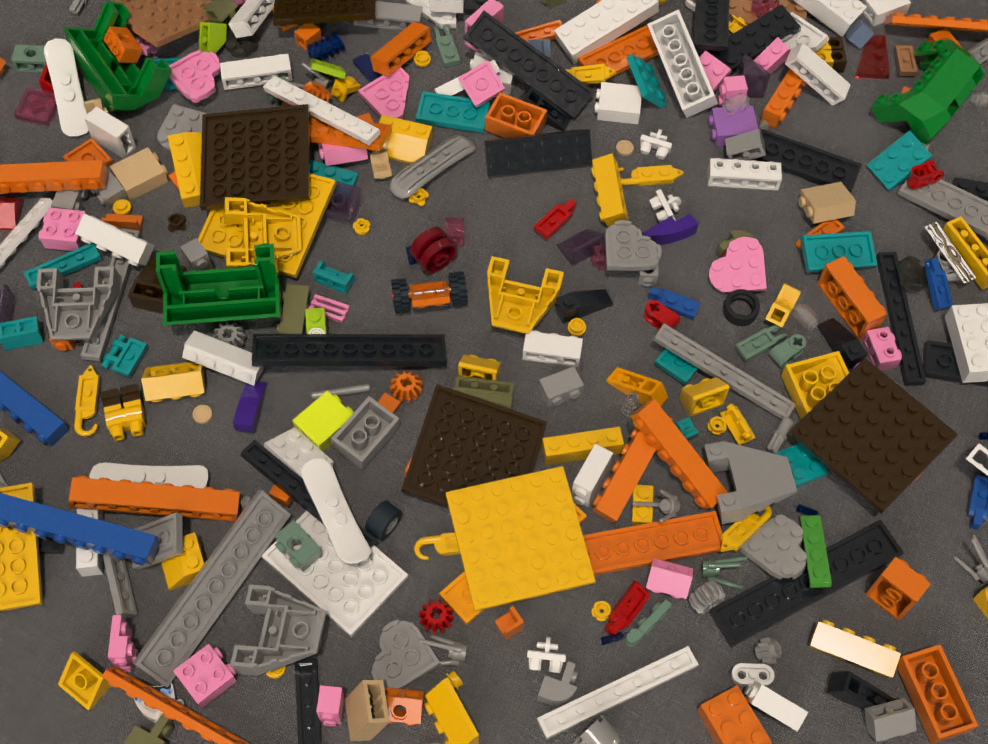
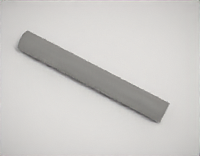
M369 384L311 392L312 400H316L326 391L332 395L342 396L368 392L370 388Z

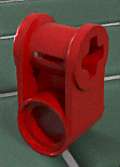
M928 160L925 163L912 167L907 179V185L912 189H920L926 185L938 182L944 176V172L935 166L934 160Z
M650 300L647 303L643 317L658 330H660L663 324L674 329L680 322L679 315L659 301Z

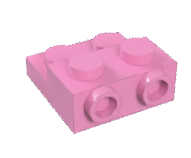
M113 615L108 659L114 666L124 672H131L135 667L133 661L139 654V650L132 643L133 630L130 629L122 615Z

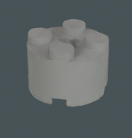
M601 715L572 744H618L621 739L617 730Z

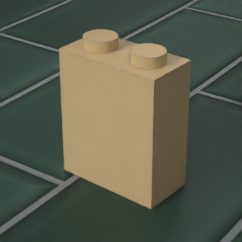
M148 147L110 166L113 176L124 188L129 201L168 182L166 167L164 164H159L160 160L155 152L152 153Z
M842 182L801 189L798 204L814 224L854 216L856 200Z
M362 680L345 698L350 741L372 740L389 723L383 680Z

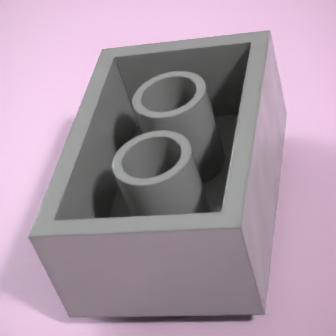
M368 396L331 438L332 448L363 471L400 428V418Z

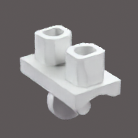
M659 129L657 133L651 132L650 136L642 134L640 153L649 155L651 148L657 149L656 158L665 160L668 153L671 152L672 143L666 142L667 136L662 135V129Z
M657 190V196L649 201L654 211L661 207L664 208V210L656 213L659 222L661 223L669 217L676 221L671 209H674L675 212L679 211L678 206L681 204V199L670 194L667 201L662 190Z
M546 637V643L537 642V648L545 649V652L528 650L529 669L541 670V661L544 659L550 660L549 672L560 673L563 662L566 660V655L549 652V650L558 651V644L550 643L551 637Z

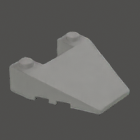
M95 267L93 288H63L64 277L57 268L38 269L37 290L40 294L51 339H91L119 293L120 275L115 267Z
M726 441L704 445L705 460L712 473L730 470L735 492L717 495V507L722 524L742 521L748 518V515L756 511L760 512L764 510V507L772 503L776 504L797 493L787 457Z
M249 584L245 605L253 614H266L258 647L235 645L230 666L238 674L259 676L317 654L326 611L305 601L293 598L287 593L284 594L277 591L271 586Z

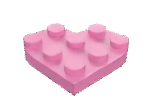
M198 50L169 65L172 69L169 79L193 103H198L200 100L206 99L215 93L214 77L220 74L221 70L219 59L213 52L210 51L208 53Z
M740 237L731 241L727 248L726 256L712 263L709 271L711 285L721 293L727 294L737 289H745L751 292L767 290L764 253L759 241L751 237Z

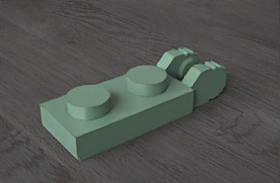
M443 25L445 36L440 37L438 28L433 27L435 43L443 66L460 64V58L448 26Z
M774 325L737 343L735 349L743 360L747 362L786 340L787 334L782 333L773 337L772 335L781 328L778 325Z
M665 600L662 604L658 602L652 608V614L648 618L643 617L637 624L639 628L631 629L627 633L625 638L626 647L634 648L669 613L672 605L668 600Z

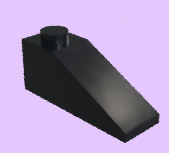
M530 86L519 97L522 101L547 110L546 125L561 131L565 130L571 117L535 88Z
M606 289L575 291L557 297L555 310L562 324L574 318H581L611 307L613 302Z
M831 318L817 324V328L832 351L840 352L848 370L866 358L868 353L858 338L837 320Z
M850 671L832 672L826 691L840 701L862 710L896 700Z

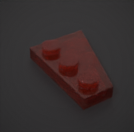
M873 35L865 44L855 78L889 79L890 69L885 35Z

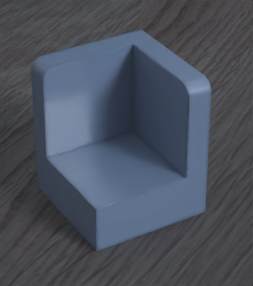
M858 19L846 32L848 40L859 49L874 35L872 28L861 19Z
M550 39L528 40V43L547 57H551Z

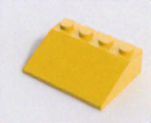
M183 132L168 135L184 208L200 205L202 133Z
M839 351L785 365L781 377L792 402L796 403L795 409L800 420L849 374V371Z

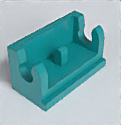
M320 260L312 271L314 282L347 295L356 280L354 273L345 274L324 264L325 261Z
M37 316L0 323V342L5 351L44 343L40 332L42 328Z

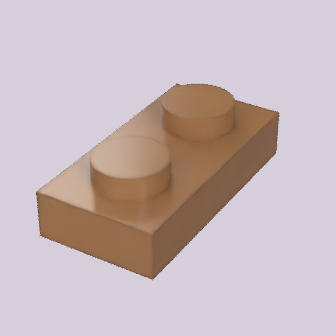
M896 45L894 52L899 76H916L918 71L913 46Z

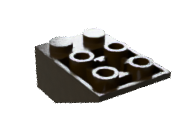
M151 259L134 279L128 297L132 307L163 313V290L156 274V260ZM181 265L182 271L185 272L187 267Z

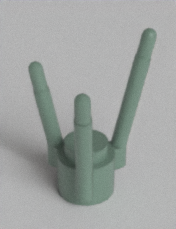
M742 556L702 561V577H707V582L714 580L719 584L743 590V586L715 578V576H719L720 568L740 567L741 563L731 562L747 560L748 557Z

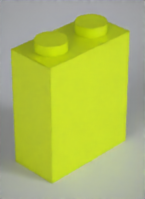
M326 391L292 421L294 427L323 452L331 445V438L354 412L350 407L343 406L337 395H332Z

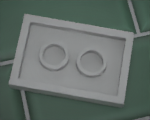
M176 512L135 528V530L156 535L160 541L151 565L183 554L182 514ZM133 563V569L141 570L151 565L144 563L141 566Z

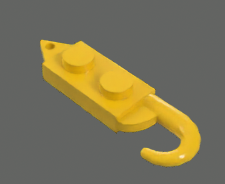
M605 64L565 69L585 85L606 82L608 78L616 74L614 69L607 67Z
M672 165L637 167L632 171L631 178H621V182L624 186L670 184L681 177L684 171L673 168ZM623 167L619 168V172L624 170Z
M92 365L86 369L83 375H79L75 405L74 429L78 435L84 437L94 434L98 427V424H94L93 428L89 431L82 429L83 419H89L97 413L101 378L95 373Z
M769 505L764 507L765 512L761 516L752 513L748 515V518L735 522L721 535L720 552L737 551L770 519L772 516L771 507Z
M455 532L425 536L417 540L414 545L415 555L422 560L429 559L428 556L420 552L421 546L427 544H434L437 553L443 556L460 554Z

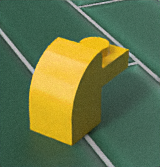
M784 283L765 319L783 327L802 291Z

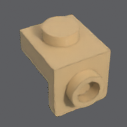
M101 98L83 102L87 114L95 107L108 113L107 107L104 108Z
M388 152L371 153L370 159L374 179H385L392 176Z

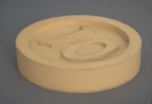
M621 140L616 145V151L621 156L631 155L634 149L633 144L628 140Z
M199 405L193 410L192 415L195 422L205 424L212 419L213 413L209 406Z

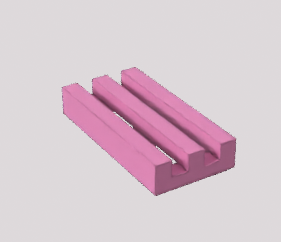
M316 294L314 295V300L311 301V306L308 307V309L315 308V306L319 308L324 307L328 311L326 312L327 319L342 324L350 310V305ZM334 312V313L340 314V315H342V316H337V315H334V314H331V313Z

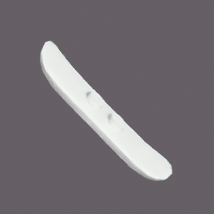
M55 38L46 43L44 55L55 94L61 130L70 137L84 135L89 131L84 119L87 111L83 104L84 100L73 48L67 40Z
M313 458L304 463L302 478L305 487L318 511L335 553L342 562L347 564H355L366 560L371 553L370 547L346 502L333 467L324 458Z
M104 462L93 466L89 478L99 479L104 477L113 481L127 479L135 483L148 481L158 485L170 483L180 487L191 485L194 488H204L208 481V470L201 465L147 466Z

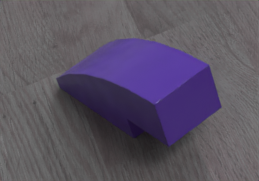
M691 214L677 221L669 217L643 232L642 236L651 237V240L656 242L657 245L669 244L696 234L699 223Z
M257 381L254 386L246 383L233 420L235 430L254 433L257 419L260 418L267 382Z

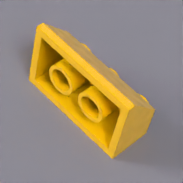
M386 115L381 116L379 123L391 125L392 131L381 150H373L372 153L387 151L389 159L410 164L428 153L433 140L432 126Z
M192 361L146 367L141 378L145 401L160 402L165 398L177 400L187 395L198 397L205 393L206 389L204 366Z
M448 677L443 679L425 695L426 703L423 704L428 715L433 714L436 720L434 726L439 735L443 733L446 741L444 744H479V733Z

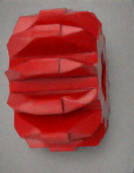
M437 598L436 603L429 599V606L423 604V611L419 612V617L422 618L419 621L420 625H425L424 630L426 632L432 628V634L435 635L438 629L443 634L445 632L444 627L450 629V622L454 621V616L451 615L453 608L448 607L447 601L441 604L440 598ZM436 613H437L438 616L440 615V618H439V619H435V617L433 618V614H436Z

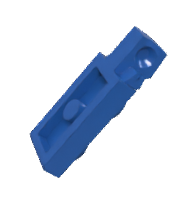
M938 258L924 261L934 309L950 308L953 305L945 270L942 271Z
M651 287L648 293L649 299L659 301L678 315L690 320H694L701 303L663 288L660 290Z
M977 474L973 478L967 510L968 516L972 517L970 528L978 530L982 526V520L986 521L988 517V478Z

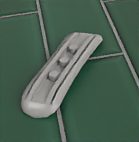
M461 135L447 138L424 156L401 170L392 179L390 190L394 196L401 199L410 197L443 170L476 150L475 144Z

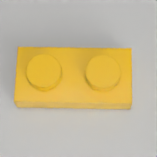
M636 485L632 492V503L634 501L653 502V486ZM632 504L631 524L652 523L653 507Z

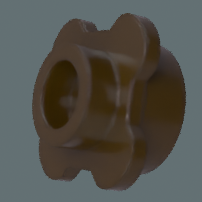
M174 213L168 217L169 231L184 230L186 228L184 224L186 217L184 215Z

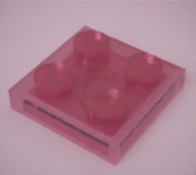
M27 87L14 112L15 119L49 125L57 108L55 94Z

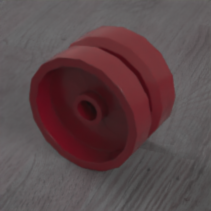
M437 226L421 233L413 241L409 252L426 273L432 274L445 268L454 259L458 249L442 228Z

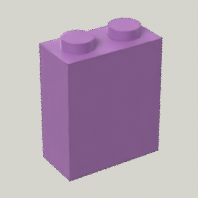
M753 105L712 108L711 114L708 115V125L711 126L710 136L711 140H714L715 146H726V138L758 129Z

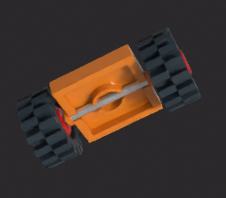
M464 271L448 273L449 286H447L446 280L409 285L410 291L407 288L406 278L392 279L391 293L395 313L410 311L409 298H411L412 306L417 308H425L430 305L443 306L450 303L449 294L451 295L452 306L467 305V286Z

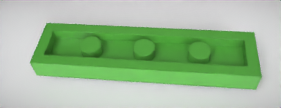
M821 515L800 516V526L803 529L804 552L807 555L806 565L810 588L831 587L832 581Z

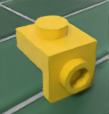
M346 76L345 79L338 78L335 79L331 95L340 102H345L347 95L357 92L361 85L350 76Z

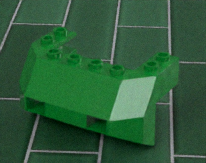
M105 1L93 29L63 27L65 38L73 48L77 67L97 96L101 98L109 112L132 111L160 97L172 69L164 59H161L157 65L152 58H146L141 70L138 69L135 63H121L116 59L104 42V37L109 26L125 27L131 13L123 3Z
M951 39L934 42L926 41L919 45L914 54L915 56L926 55L919 65L922 70H927L922 73V76L913 84L908 93L882 94L876 98L871 108L879 123L907 121L914 136L920 142L926 144L952 118L985 74L976 58Z
M263 243L261 245H254L256 258H254L255 266L201 271L191 270L187 272L182 271L176 251L156 252V274L163 290V325L282 317L279 268L274 244Z

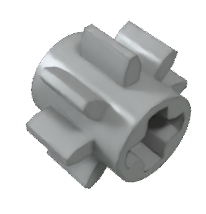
M770 637L760 639L761 643H758L755 647L757 658L767 665L777 663L776 659L782 655L779 642Z

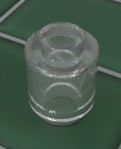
M739 93L724 99L722 108L728 115H733L746 110L750 105V101L745 93Z
M800 303L793 309V317L809 331L813 330L821 322L819 315L807 303Z

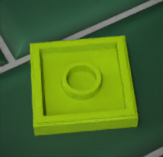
M314 58L310 59L309 65L312 70L345 79L346 72L343 67Z

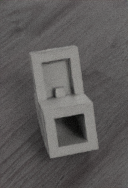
M567 662L561 681L544 676L537 701L550 706H562L570 702L577 690L576 686L571 685L575 683L578 673L574 671L576 664Z

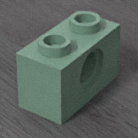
M15 45L11 59L15 71L42 73L46 64L45 46Z
M294 520L275 535L276 548L282 554L286 553L290 557L288 560L295 568L299 567L304 571L322 556L319 546ZM296 544L302 545L298 550L292 549Z

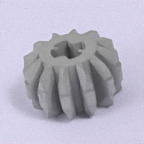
M227 321L224 326L219 324L220 329H214L213 338L236 347L244 346L243 341L246 337L243 333V328L241 326L238 327L235 322L230 325Z
M713 580L695 589L689 597V602L697 613L704 614L723 602L725 593L722 587Z

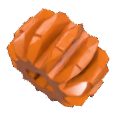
M308 81L302 89L328 103L330 102L332 96L330 91L315 81Z
M403 370L402 375L396 373L395 378L391 379L390 391L393 393L394 398L400 399L401 403L405 399L410 403L411 398L417 400L418 395L422 393L423 382L418 374L413 375L412 370L408 374Z

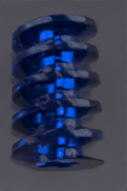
M331 33L330 36L327 35L324 39H319L318 42L314 41L313 45H307L309 59L314 58L322 61V57L328 60L327 54L334 57L333 51L340 54L339 48L343 52L346 49L343 41L336 33Z

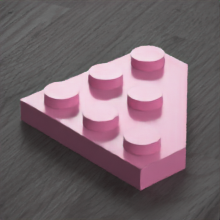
M400 67L389 77L382 75L358 90V95L380 118L382 115L403 119L410 76Z

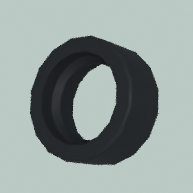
M745 289L734 290L726 297L723 314L731 324L737 326L752 324L756 320L760 309L759 299L751 291ZM742 300L751 306L752 312L748 315H740L735 313L730 305L733 301Z

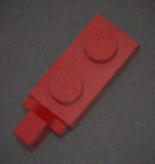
M570 199L564 205L557 204L534 225V231L548 240L572 217L573 211L576 209V202Z
M638 581L632 582L610 612L611 614L608 616L610 620L604 627V630L609 635H615L619 629L623 630L625 627H628L651 596Z

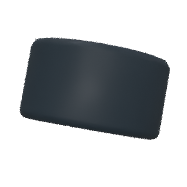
M384 500L369 516L365 525L366 531L381 541L385 540L397 527L402 517V511L389 501Z

